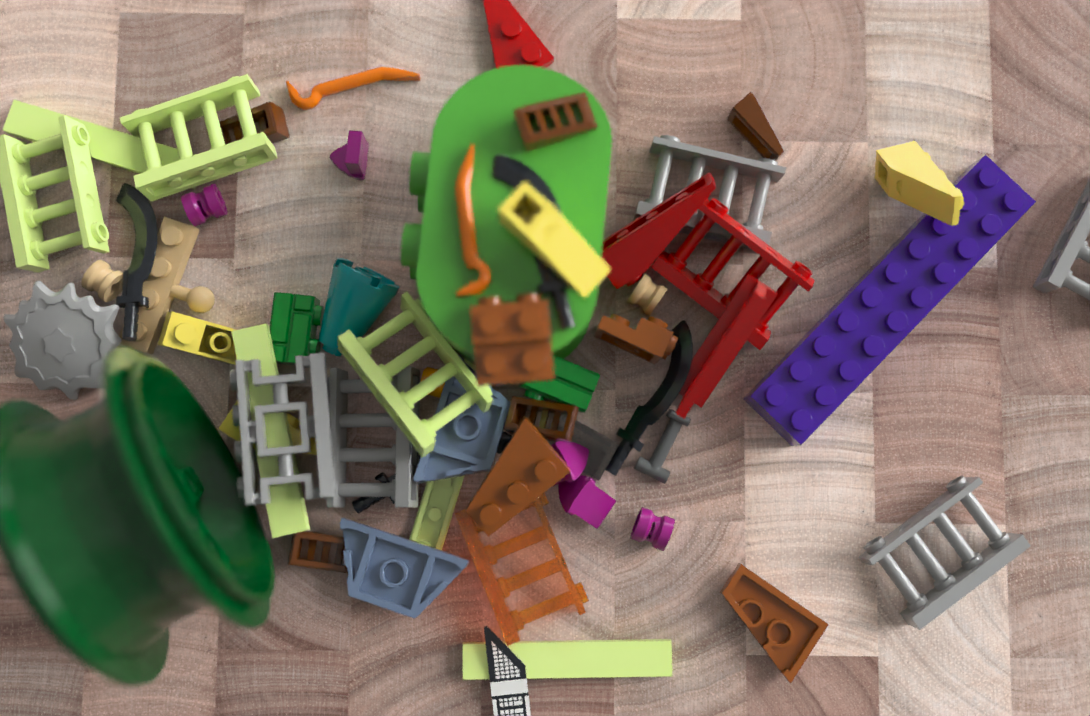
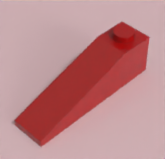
M710 172L603 240L601 259L611 269L606 276L616 290L624 285L631 286L642 278L643 273L647 271L716 189L714 178Z

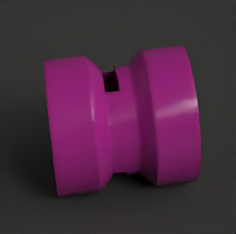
M214 183L203 187L202 192H189L181 196L186 215L195 227L204 224L207 218H220L228 214L222 194Z
M641 507L630 539L640 543L643 541L650 542L653 548L664 551L670 540L675 519L665 515L658 517L654 515L652 510Z

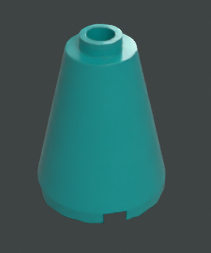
M336 258L333 265L319 335V341L324 344L322 349L339 357L342 354L338 350L337 337L347 330H350L356 338L359 336L363 337L400 288L399 285H394L395 282L368 267L364 266L361 268L356 266L353 269L352 265L354 262L344 258Z

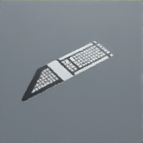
M485 626L484 635L494 716H531L525 664L488 626Z

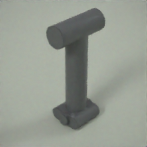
M669 409L666 414L670 420L650 460L639 457L634 469L664 484L667 482L671 472L662 468V465L682 425L688 427L691 421L688 417L683 419L675 414L676 411Z

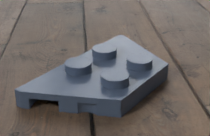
M465 363L466 366L473 373V375L476 377V372L467 363ZM455 376L445 382L435 414L466 393V390ZM488 385L492 391L491 397L493 398L490 409L483 413L475 403L437 430L434 437L436 440L434 450L420 458L413 479L414 482L424 483L491 471L504 430L510 402L500 392H497Z
M341 518L340 529H343L345 551H343L344 562L348 569L347 586L349 596L414 619L436 599L470 562L469 559L347 518Z

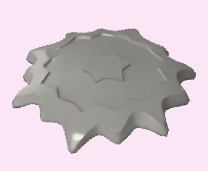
M36 281L33 286L31 299L20 301L19 310L15 315L5 314L3 317L4 322L13 333L9 347L16 357L15 375L19 378H30L40 390L60 389L69 399L74 401L78 399L79 391L83 387L103 388L102 371L104 360L108 353L116 349L122 341L113 329V323L119 306L114 304L100 307L95 303L93 296L90 295L79 298L76 295L73 283H68L59 292H53L41 281Z

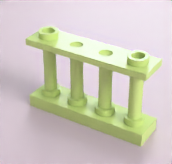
M248 74L232 77L220 84L146 109H138L129 115L120 117L121 124L133 136L140 137L147 170L134 175L133 178L136 188L151 202L278 159L275 147L264 132L258 134L256 132L248 101L260 97V92ZM235 105L244 137L225 145L217 111ZM204 116L212 148L193 155L185 122ZM172 127L179 159L176 162L161 166L154 133Z
M65 115L58 117L61 134L26 144L5 134L0 135V183L16 268L37 273L49 270V254L82 244L84 249L103 254L110 252L107 241L109 233L103 221L88 145L90 136L84 124ZM64 148L67 166L32 176L29 162L32 157ZM67 180L71 181L74 198L38 209L36 191L38 189ZM77 212L80 231L44 241L42 223L44 221Z
M405 292L401 295L400 308L403 311L402 313L364 338L361 336L356 338L350 330H347L337 337L338 350L423 458L434 450L436 443L434 437L437 430L475 403L485 413L490 409L493 398L491 397L492 391L489 386H477L476 377L427 317L428 314L419 299L414 300L408 292ZM413 323L424 339L387 364L383 365L381 363L377 366L370 357L372 354L371 350ZM433 349L445 365L406 393L404 391L398 392L391 383L393 381L392 377ZM455 376L466 390V393L430 419L426 420L423 418L420 421L413 412L414 404Z

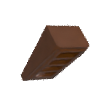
M585 92L530 104L513 110L514 120L526 152L597 129V124ZM579 106L584 122L576 123L571 107ZM564 110L569 126L562 127L558 115L559 111ZM544 116H551L555 129L548 130ZM536 119L540 132L534 134L529 121Z
M752 92L748 93L732 108L727 119L763 158L772 159L777 162L784 153V150Z
M269 101L251 109L254 124L258 122L260 132H257V134L264 132L272 144L290 137L284 111L281 107ZM238 114L219 122L225 145L232 142L229 129H233L236 141L244 137Z
M512 396L504 429L513 435L526 415V411H531L529 420L535 426L537 414L542 412L539 427H536L542 436L549 440L571 442L579 408L573 405ZM549 413H554L551 428L546 429ZM561 414H567L563 432L557 431Z
M312 531L293 533L287 564L348 573L347 567L342 565L345 548L344 537ZM303 538L310 539L306 559L300 558ZM317 540L324 541L320 561L314 560ZM331 543H338L334 563H329L328 557Z

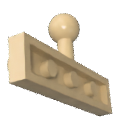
M164 217L158 232L153 267L148 279L143 282L142 296L149 298V308L139 307L137 340H123L122 326L119 337L122 339L120 344L153 355L166 314L170 311L174 298L187 302L190 309L197 313L208 312L214 306L215 296L209 288L197 286L189 289L179 285L200 229Z

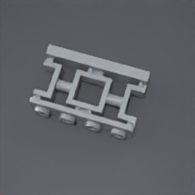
M324 353L295 356L296 374L262 377L261 361L259 359H252L251 361L236 360V369L230 370L231 389L238 392V405H233L232 407L233 423L235 427L240 426L241 441H235V456L237 463L242 462L243 477H238L237 487L239 499L245 498L246 505L271 503L270 485L305 482L306 499L337 496L327 368ZM305 368H310L314 411L312 416H308L307 402L288 403L287 384L306 382ZM248 373H252L253 385L255 387L273 386L274 404L254 406L255 421H251ZM299 411L302 445L267 448L265 414ZM310 438H316L319 487L315 488L312 473L294 475L292 454L311 453ZM253 443H257L258 457L278 456L279 476L260 478L261 493H256Z

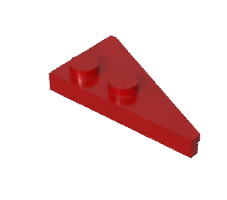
M483 0L496 68L514 65L547 68L554 63L552 54L509 0Z

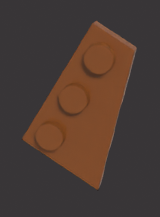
M524 416L491 471L488 472L466 507V512L489 537L570 473V467L530 420Z
M738 563L720 593L786 680L791 683L829 624Z

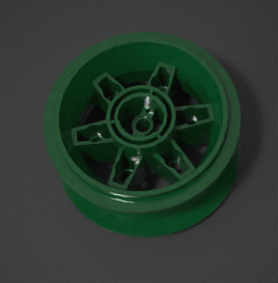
M121 346L110 351L104 360L102 371L104 398L97 405L66 420H60L48 410L25 400H10L0 405V556L27 606L44 629L68 654L87 668L98 672L113 682L123 686L138 687L152 682L160 675L165 666L169 650V627L204 608L213 607L224 618L241 628L249 630L261 626L269 615L270 599L275 587V573L269 542L256 505H246L245 498L239 499L237 480L238 477H243L225 441L202 405L183 381L162 362L152 357H146L131 347Z

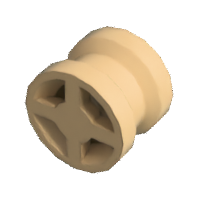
M100 259L86 270L81 285L88 291L97 292L98 297L104 302H110L122 291L123 272L119 270L113 271L109 263Z
M645 273L627 302L631 305H639L643 308V312L650 316L668 288L663 284L657 285L653 283L651 276Z

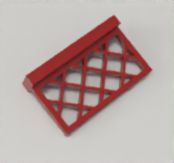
M750 274L746 276L693 357L688 376L679 392L683 397L675 414L685 419L694 404L701 408L703 407L778 295L777 291Z

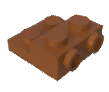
M528 293L517 295V302L501 303V297L492 296L479 298L478 305L470 306L477 386L554 380L548 300H540V294Z
M611 314L609 318L603 315L594 337L654 365L661 358L666 360L667 356L671 355L678 340V337L673 335L674 332L667 329L668 324L652 316H649L648 320L641 317L635 328L632 329L629 327L630 322L621 316Z

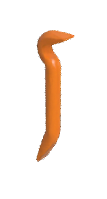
M377 67L317 84L311 89V96L306 99L301 98L298 91L288 80L286 85L291 102L302 110H309L316 107L324 96L382 80L420 81L421 77L418 73L402 69Z
M471 144L457 175L455 197L463 260L469 270L473 269L480 272V278L457 291V297L480 294L491 282V271L488 265L478 257L470 194L475 155L474 144Z

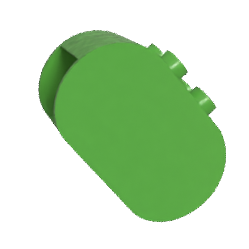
M527 65L505 66L484 72L472 78L455 91L441 109L433 127L430 153L414 151L412 155L409 191L410 195L418 196V212L423 213L422 224L405 223L401 242L402 266L410 267V278L417 280L422 304L437 329L460 356L474 365L475 353L470 306L478 305L479 298L492 296L501 297V303L517 302V295L539 294L537 285L542 284L534 253L499 222L498 209L516 189L493 176L494 158L496 155L500 154L511 157L534 170L549 186L558 203L561 215L601 258L612 150L611 127L604 109L584 86L568 76L550 69ZM585 92L597 124V129L526 152L514 120L513 110L530 104ZM579 106L571 107L576 123L584 122ZM564 110L559 111L558 115L562 127L569 126ZM544 116L548 130L555 129L551 116ZM536 119L529 121L533 133H539L540 129ZM471 144H474L475 155L470 194L478 257L488 265L491 271V282L480 294L457 297V291L480 278V272L473 269L469 270L463 260L455 197L457 175ZM598 285L585 299L575 290L565 289L574 317L573 320L576 324V327L568 330H561L551 293L540 296V300H548L553 355L565 359L583 340L596 305Z

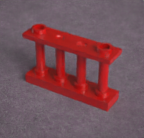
M712 198L710 201L706 199L699 208L704 215L675 253L671 252L668 254L664 251L651 268L719 319L746 276L750 274L754 278L759 279L772 264L788 277L776 290L778 295L747 340L757 349L761 350L771 335V331L767 329L769 327L767 323L798 285L808 292L813 288L815 280L810 277L813 273L799 261H795L793 264L727 214L729 209L715 198ZM716 222L732 235L704 272L696 275L686 267V260ZM744 243L760 256L730 294L725 293L722 295L713 288V281Z

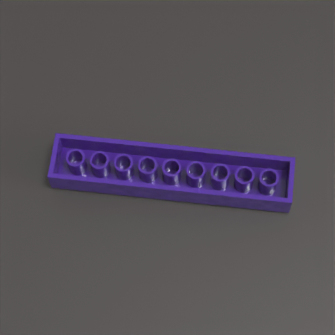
M984 155L970 165L953 183V186L961 191L964 199L963 208L960 209L958 225H948L923 213L743 398L791 446L802 445L1036 202L987 155Z

